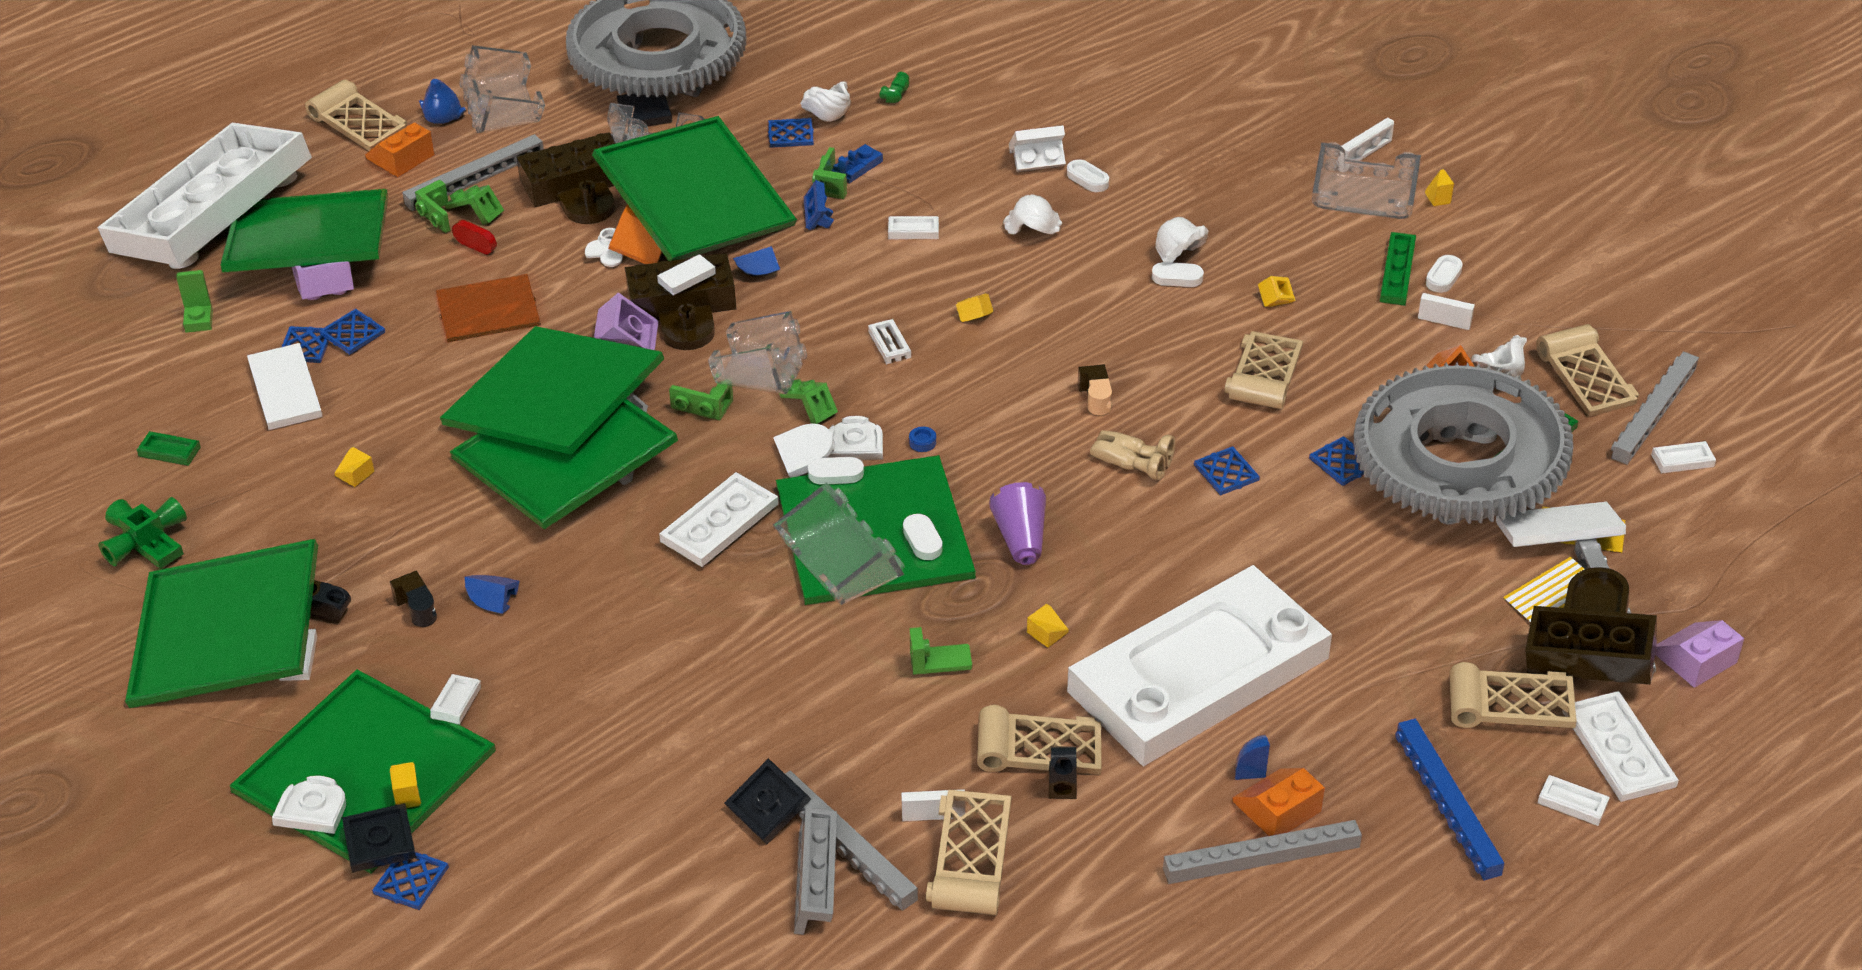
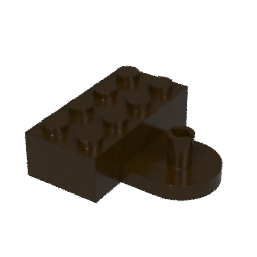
M600 133L589 138L578 139L570 143L551 146L547 149L517 156L519 179L534 207L559 201L566 216L580 224H595L609 218L615 209L614 198L609 190L614 185L592 155L594 149L616 144L611 133Z
M727 253L704 256L707 261L715 266L716 274L675 295H672L658 283L657 275L691 258L625 267L629 300L660 321L663 339L669 346L679 350H694L707 345L715 335L712 313L737 310L735 285Z
M1604 567L1582 570L1573 576L1568 584L1564 608L1533 607L1525 649L1527 673L1547 675V671L1566 672V676H1573V678L1651 685L1657 644V615L1627 613L1629 584L1626 578L1619 572Z

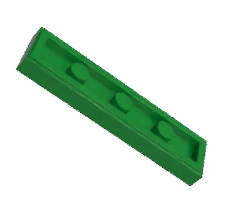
M1391 232L1380 302L1406 306L1416 235Z

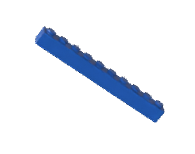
M1416 718L1398 723L1397 731L1395 732L1396 740L1403 746L1405 755L1411 759L1414 770L1420 774L1422 783L1429 789L1430 796L1438 804L1440 813L1446 817L1449 828L1455 832L1457 841L1465 849L1466 856L1472 860L1475 871L1481 875L1483 880L1502 876L1505 864Z

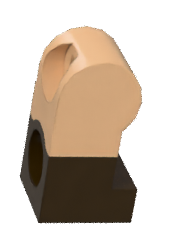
M1105 364L1078 367L1079 392L1087 391L1089 412L1094 415L1109 413L1111 410L1110 398L1112 396V389Z

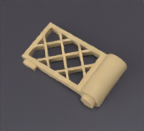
M345 79L305 103L306 111L314 121L321 122L323 120L368 151L389 136L406 128L407 121L398 115L392 116L360 95L355 84ZM357 102L363 106V108H350V106ZM345 115V119H334L333 117ZM349 115H363L362 119H349ZM366 115H378L380 118L366 119ZM348 126H362V130H351ZM365 126H379V129L365 130ZM383 126L395 127L393 129H382ZM365 137H378L372 142L365 139Z
M1589 324L1538 337L1536 348L1539 357L1544 362H1550L1588 417L1636 404L1639 397L1638 392L1632 384H1626L1597 344L1599 341L1598 333ZM1594 354L1599 362L1595 363L1583 359V356ZM1568 361L1576 364V367L1571 369L1563 366L1561 362ZM1579 366L1595 370L1593 376L1578 371ZM1598 372L1607 374L1611 377L1612 381L1598 378L1596 375ZM1574 378L1588 382V388L1576 385ZM1592 385L1606 388L1608 391L1606 394L1591 390ZM1612 390L1623 394L1625 398L1618 399L1609 395ZM1587 397L1603 401V403L1592 407Z
M1251 331L1250 335L1245 334L1241 347H1244L1245 350L1236 373L1233 374L1232 378H1227L1225 393H1229V399L1283 409L1287 391L1303 347V341ZM1255 342L1266 343L1267 345L1259 347ZM1287 347L1293 350L1285 352L1282 348ZM1274 351L1277 355L1270 357L1266 353ZM1259 356L1261 360L1253 361L1251 358ZM1285 361L1287 365L1280 367L1277 363ZM1269 366L1271 370L1264 372L1261 368ZM1252 370L1256 373L1255 375L1243 374ZM1279 375L1284 381L1274 380L1272 377Z
M1468 662L1458 663L1449 671L1451 719L1458 727L1472 728L1481 722L1566 728L1576 727L1573 676H1566V672L1547 671V675L1480 671L1476 665ZM1487 682H1499L1504 688L1496 692L1487 685ZM1530 684L1535 690L1527 694L1518 686ZM1551 686H1565L1566 692L1558 696L1549 688ZM1512 692L1521 700L1512 704L1504 696ZM1543 694L1552 702L1544 707L1534 698ZM1497 702L1506 710L1502 713L1489 712V706ZM1528 704L1537 712L1531 715L1525 714L1519 709ZM1559 706L1568 713V717L1556 716L1551 710Z
M989 705L984 707L979 713L978 766L987 772H999L1006 767L1049 770V761L1051 759L1046 754L1051 751V746H1062V743L1070 739L1078 746L1076 757L1085 752L1094 759V764L1082 763L1077 759V773L1100 775L1101 722H1095V718L1076 716V720L1009 714L1005 708L999 705ZM1016 725L1028 726L1033 731L1024 737L1016 730ZM1050 728L1059 729L1063 735L1054 739L1046 731ZM1080 731L1094 732V737L1085 742L1077 733ZM1038 736L1048 743V745L1040 750L1030 742ZM1023 746L1033 754L1028 758L1015 757V751Z
M948 790L947 796L941 795L939 815L944 816L937 870L934 882H928L926 901L932 902V909L997 915L1011 796ZM954 800L966 801L973 809L960 817L953 810ZM990 804L1004 805L1003 813L993 820L983 811ZM978 813L987 824L974 833L965 822ZM1000 823H1001V830L997 827V825L1000 824ZM960 826L969 837L956 846L949 838V833ZM992 829L999 837V842L988 849L979 838ZM974 842L983 853L970 862L961 851ZM947 845L951 848V850L948 851V852H947ZM998 851L996 858L993 854ZM955 855L965 864L957 872L944 870L945 862ZM988 858L996 867L995 876L980 874L975 867Z

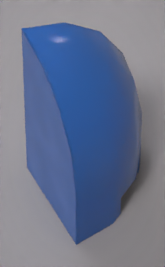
M772 246L733 258L739 269L752 276L767 275L780 270Z
M490 575L464 577L465 588L470 599L478 607L501 614L510 608L507 602L511 594L517 595L520 582L519 580Z
M1266 735L1254 737L1243 745L1236 760L1235 780L1266 778L1270 747Z

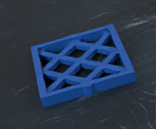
M812 118L768 120L770 148L814 145ZM806 124H808V125L810 126V128H809V129H806V128H804L803 126H805ZM790 125L795 127L792 130L787 129ZM775 126V127H777L778 129L775 130V131H772V130H771V127ZM798 130L803 131L800 135L795 132ZM781 131L786 132L783 136L778 133ZM809 134L811 138L806 139L804 138V136ZM790 135H792V136H794V137H796V138H794L793 140H790V139H788L787 137H789ZM775 136V137H777V138H779V139L776 140V141H773V140H772V137Z
M356 308L320 330V335L349 355L385 333L384 327ZM358 316L364 321H355V318ZM342 325H351V329H342ZM355 325H365L364 329H355ZM368 325H371L376 329H368ZM364 333V338H354V334ZM330 334H337V338L332 337ZM341 334H351L350 338H341ZM341 342H350V347H347Z
M290 326L282 347L299 341L301 349L305 347L308 350L303 353L305 361L321 363L329 340L322 335L316 336L314 334L320 333V330L323 328ZM296 332H306V333H303V334H301V335H298ZM309 335L313 338L307 342L303 340V338ZM314 342H317L319 344L314 348H311L309 346Z
M1344 436L1309 454L1310 460L1342 486L1364 475V471L1358 470L1360 463L1356 462L1357 455L1355 460L1345 459V454L1354 455L1355 448L1353 443ZM1343 444L1342 449H1334V447ZM1325 452H1328V457L1319 456ZM1332 453H1340L1342 458H1331ZM1331 462L1341 463V468L1331 467ZM1345 463L1355 464V469L1344 468ZM1344 473H1352L1351 476L1344 478Z
M1233 446L1194 461V466L1220 495L1241 489L1260 480V476ZM1230 454L1229 459L1221 458L1222 456ZM1211 460H1214L1212 465L1203 464ZM1217 462L1227 463L1226 468L1216 466ZM1231 464L1240 466L1239 471L1230 469ZM1214 470L1224 472L1223 477L1214 476ZM1227 474L1237 475L1236 480L1226 478ZM1241 476L1249 477V479L1240 481ZM1225 482L1233 484L1228 487H1223Z
M415 852V859L419 861L408 864L407 860L403 861L404 865L397 867L400 862L390 864L373 888V894L392 900L396 904L400 903L420 910L449 868V865L446 862L429 857L427 854ZM426 863L439 867L427 870ZM421 865L423 872L412 875L410 868ZM406 870L408 877L396 880L394 873ZM437 873L431 881L429 875ZM391 876L392 882L385 884ZM425 877L428 884L416 887L414 880ZM410 882L412 889L400 892L398 885ZM394 887L396 894H391L383 890ZM425 890L422 896L419 897L418 892ZM414 893L416 901H411L402 897Z

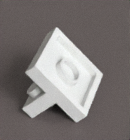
M1064 126L1015 131L1009 142L1010 154L1014 153L1016 172L1065 166L1066 162L1062 139L1065 136Z

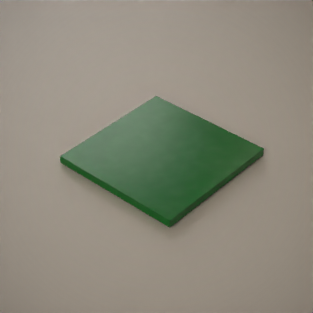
M719 116L601 147L593 151L592 156L669 261L694 257L795 226L797 218Z
M387 189L261 199L231 223L220 264L222 273L379 259L388 203Z
M535 326L440 417L442 425L572 455L664 360V356L661 351Z
M625 399L572 455L479 433L452 449L450 454L452 459L541 528L546 529L676 443L678 438L674 431Z
M940 455L864 466L862 479L855 483L816 484L809 479L808 475L776 480L778 497L805 605L976 578L975 567ZM922 514L931 520L942 540V553L939 557L933 560H923L914 554L903 533V522L908 516Z
M310 539L149 572L125 699L128 707L134 708L303 674L319 546L316 540Z
M356 669L229 786L233 794L273 816L282 794L291 784L295 786L306 781L307 777L310 776L329 777L334 779L345 793L346 808L342 817L396 805L392 790L390 768L393 765L413 762L421 805L406 808L411 833H413L496 751L494 743L459 724L432 719L430 708ZM342 817L335 834L293 828L350 861ZM378 867L366 869L365 871L372 874Z

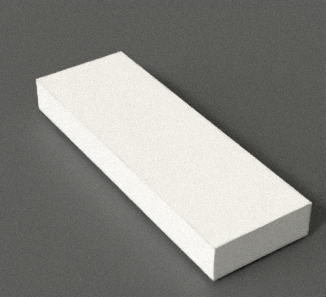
M1386 118L1339 147L1337 167L1344 171L1391 142L1394 121Z

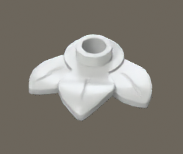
M603 229L598 236V240L592 241L586 246L585 257L600 258L601 263L607 267H615L621 264L623 255L608 249L616 229Z

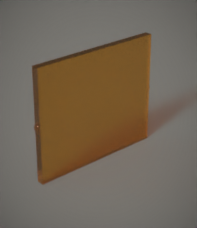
M528 274L436 290L441 312L440 318L443 321L447 343L541 326L535 303L536 298L533 296Z

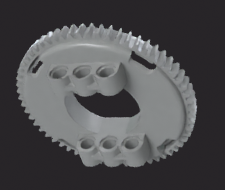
M591 0L589 5L585 4L584 8L574 15V19L571 20V24L568 25V30L566 31L568 60H570V65H573V69L577 70L578 75L582 74L583 79L588 78V83L594 82L596 87L602 85L603 90L610 88V92L616 90L619 94L624 92L628 96L636 94L637 97L640 95H646V97L650 95H655L656 97L659 95L668 96L669 92H673L675 95L682 93L697 97L701 93L704 84H712L713 79L718 81L719 75L725 76V71L730 72L731 67H736V62H740V57H743V51H745V46L747 45L746 27L743 17L737 10V7L733 6L732 2H728V0H649L650 4L648 6L627 9L624 5L645 0ZM728 26L730 28V31L734 32L732 37L728 36V33L725 29ZM670 28L688 35L679 46L672 49L654 52L636 50L642 43L643 31L646 29Z
M1446 362L1442 367H1438L1436 363L1433 368H1428L1424 365L1421 371L1414 368L1412 374L1405 371L1403 377L1396 375L1394 381L1389 379L1386 385L1379 386L1378 391L1374 390L1372 396L1367 397L1366 403L1362 405L1358 418H1356L1353 447L1355 448L1354 455H1357L1356 462L1360 463V471H1364V477L1370 478V485L1376 484L1377 492L1384 490L1385 498L1392 496V503L1402 501L1401 508L1404 509L1410 505L1412 506V513L1420 509L1422 510L1423 517L1428 513L1433 514V519L1436 520L1438 518L1443 524L1459 523L1462 519H1466L1467 523L1471 524L1472 520H1478L1479 523H1482L1485 518L1494 522V516H1499V518L1505 520V514L1507 513L1512 517H1516V511L1524 514L1526 513V506L1535 509V503L1543 504L1544 497L1550 499L1551 492H1557L1558 486L1563 485V479L1567 478V472L1570 471L1573 456V434L1571 433V426L1568 424V418L1565 417V412L1560 410V405L1554 403L1553 397H1547L1545 390L1539 392L1538 385L1531 386L1529 379L1523 382L1520 375L1513 377L1511 371L1506 374L1502 373L1501 368L1497 371L1491 370L1490 365L1486 369L1480 368L1479 364L1477 367L1469 366L1468 363L1466 366H1459L1456 362L1455 366H1448ZM1494 387L1515 397H1521V402L1513 403L1494 395ZM1387 407L1391 409L1382 422L1374 423V415L1379 417L1384 409ZM1489 428L1502 438L1506 448L1493 458L1456 463L1435 456L1423 445L1431 442L1432 439H1438L1441 442L1453 441L1459 435L1472 438L1473 435L1485 434Z

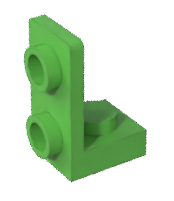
M829 147L826 155L821 157L818 170H814L812 183L815 180L824 183L825 195L827 197L845 199L847 195L846 174L832 172L835 165V148Z
M439 179L415 191L417 201L415 207L418 213L430 220L434 227H438L444 233L450 232L448 214L441 208L448 202L446 184Z
M475 185L466 191L459 189L450 195L451 200L445 204L447 209L470 204L483 225L490 223L504 211L489 185L483 187Z
M203 271L178 272L176 278L184 305L183 326L185 333L212 330L213 308Z
M721 378L717 386L711 389L710 394L672 385L669 389L671 407L680 411L721 420L733 402L732 380Z
M796 379L787 383L786 389L779 392L781 398L802 399L812 424H818L838 412L827 383Z
M921 627L909 628L913 675L972 669L970 646L968 644L930 647L929 639H923Z

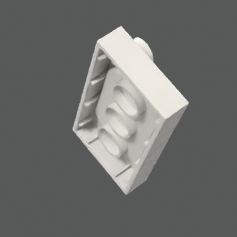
M231 123L97 228L109 253L166 263L173 269L187 267L198 259L197 251L275 187H283L292 183L297 178L296 170L312 158L301 132Z
M1252 565L1068 667L1067 692L1097 722H1101V725L1142 766H1145L1329 659L1332 634Z

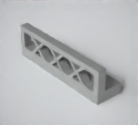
M805 807L799 829L794 934L804 935L808 919L831 922L837 811Z

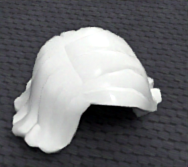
M842 81L834 85L830 90L812 87L804 93L800 103L801 107L826 122L840 119L851 105L850 94L847 91V82Z
M1031 194L1019 199L1014 209L1010 210L1009 215L1004 219L1003 224L1008 233L1012 235L1020 232L1023 224L1043 233L1055 234L1060 231L1062 221L1046 199Z
M1173 218L1161 225L1157 233L1156 250L1163 262L1173 263L1183 250L1193 251L1201 247L1206 242L1209 231L1204 225L1196 227L1186 218Z
M1519 335L1513 336L1510 342L1499 346L1492 353L1474 354L1471 361L1475 367L1479 364L1480 368L1487 369L1490 365L1491 370L1497 371L1501 368L1502 373L1506 374L1511 371L1513 377L1521 376L1525 369L1523 347L1527 338L1520 337Z

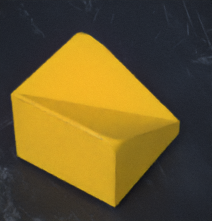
M1444 169L1438 172L1425 190V194L1433 206L1451 204L1454 183Z
M1270 276L1258 284L1265 307L1295 302L1292 287L1287 277Z
M986 293L964 299L956 304L961 322L980 318L993 312L989 294Z
M354 447L350 448L335 471V476L356 487L375 472L372 457Z
M1045 604L1027 617V633L1047 648L1069 632V629L1048 604Z
M409 762L391 766L392 790L396 805L405 803L406 808L421 805L414 763Z

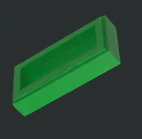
M149 431L137 448V453L139 457L189 466L201 446L199 440Z

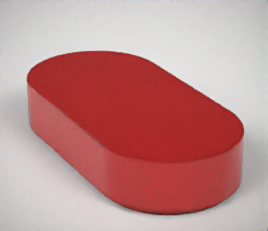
M459 220L452 226L453 236L464 246L486 255L490 254L497 247L494 235L480 226L466 220Z

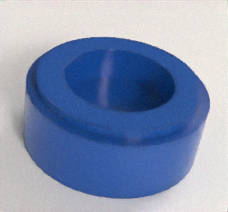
M921 426L914 428L909 433V445L915 451L928 452L936 446V433L929 427Z

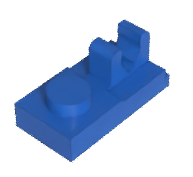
M864 144L855 151L849 150L846 158L840 156L838 163L833 166L832 172L846 174L847 183L850 184L883 162V154Z
M817 180L814 181L804 196L806 228L809 230H814L817 225L829 229L834 222V219L830 218L833 210L825 207L827 195H825L824 183Z

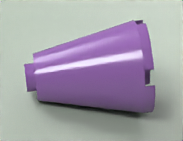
M1028 482L1005 485L1000 488L998 495L994 497L993 493L990 496V509L1013 559L1022 565H1030L1035 563L1042 554L1046 495L1043 488L1039 486V490L1032 487V483Z

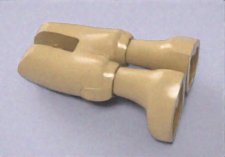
M1102 430L1097 437V441H1095L1090 449V454L1124 469L1141 470L1147 473L1150 478L1161 480L1165 475L1166 467L1169 468L1172 461L1175 437L1165 435L1160 439L1157 446H1148L1139 438Z

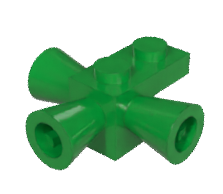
M169 497L155 512L142 503L132 508L124 499L116 500L108 507L105 514L106 521L121 528L123 532L98 544L102 555L112 566H117L133 549L159 569H162L184 554L182 546L163 531L187 520L185 510L175 498Z

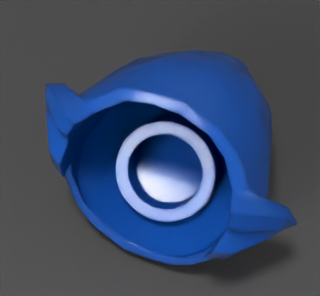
M439 79L431 80L426 90L424 101H419L425 119L434 124L457 120L466 112V108L461 107L457 95Z

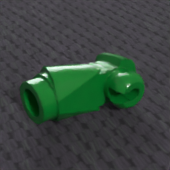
M898 72L890 88L887 86L881 87L879 97L886 99V103H898L901 101V95L909 87V75L905 72Z

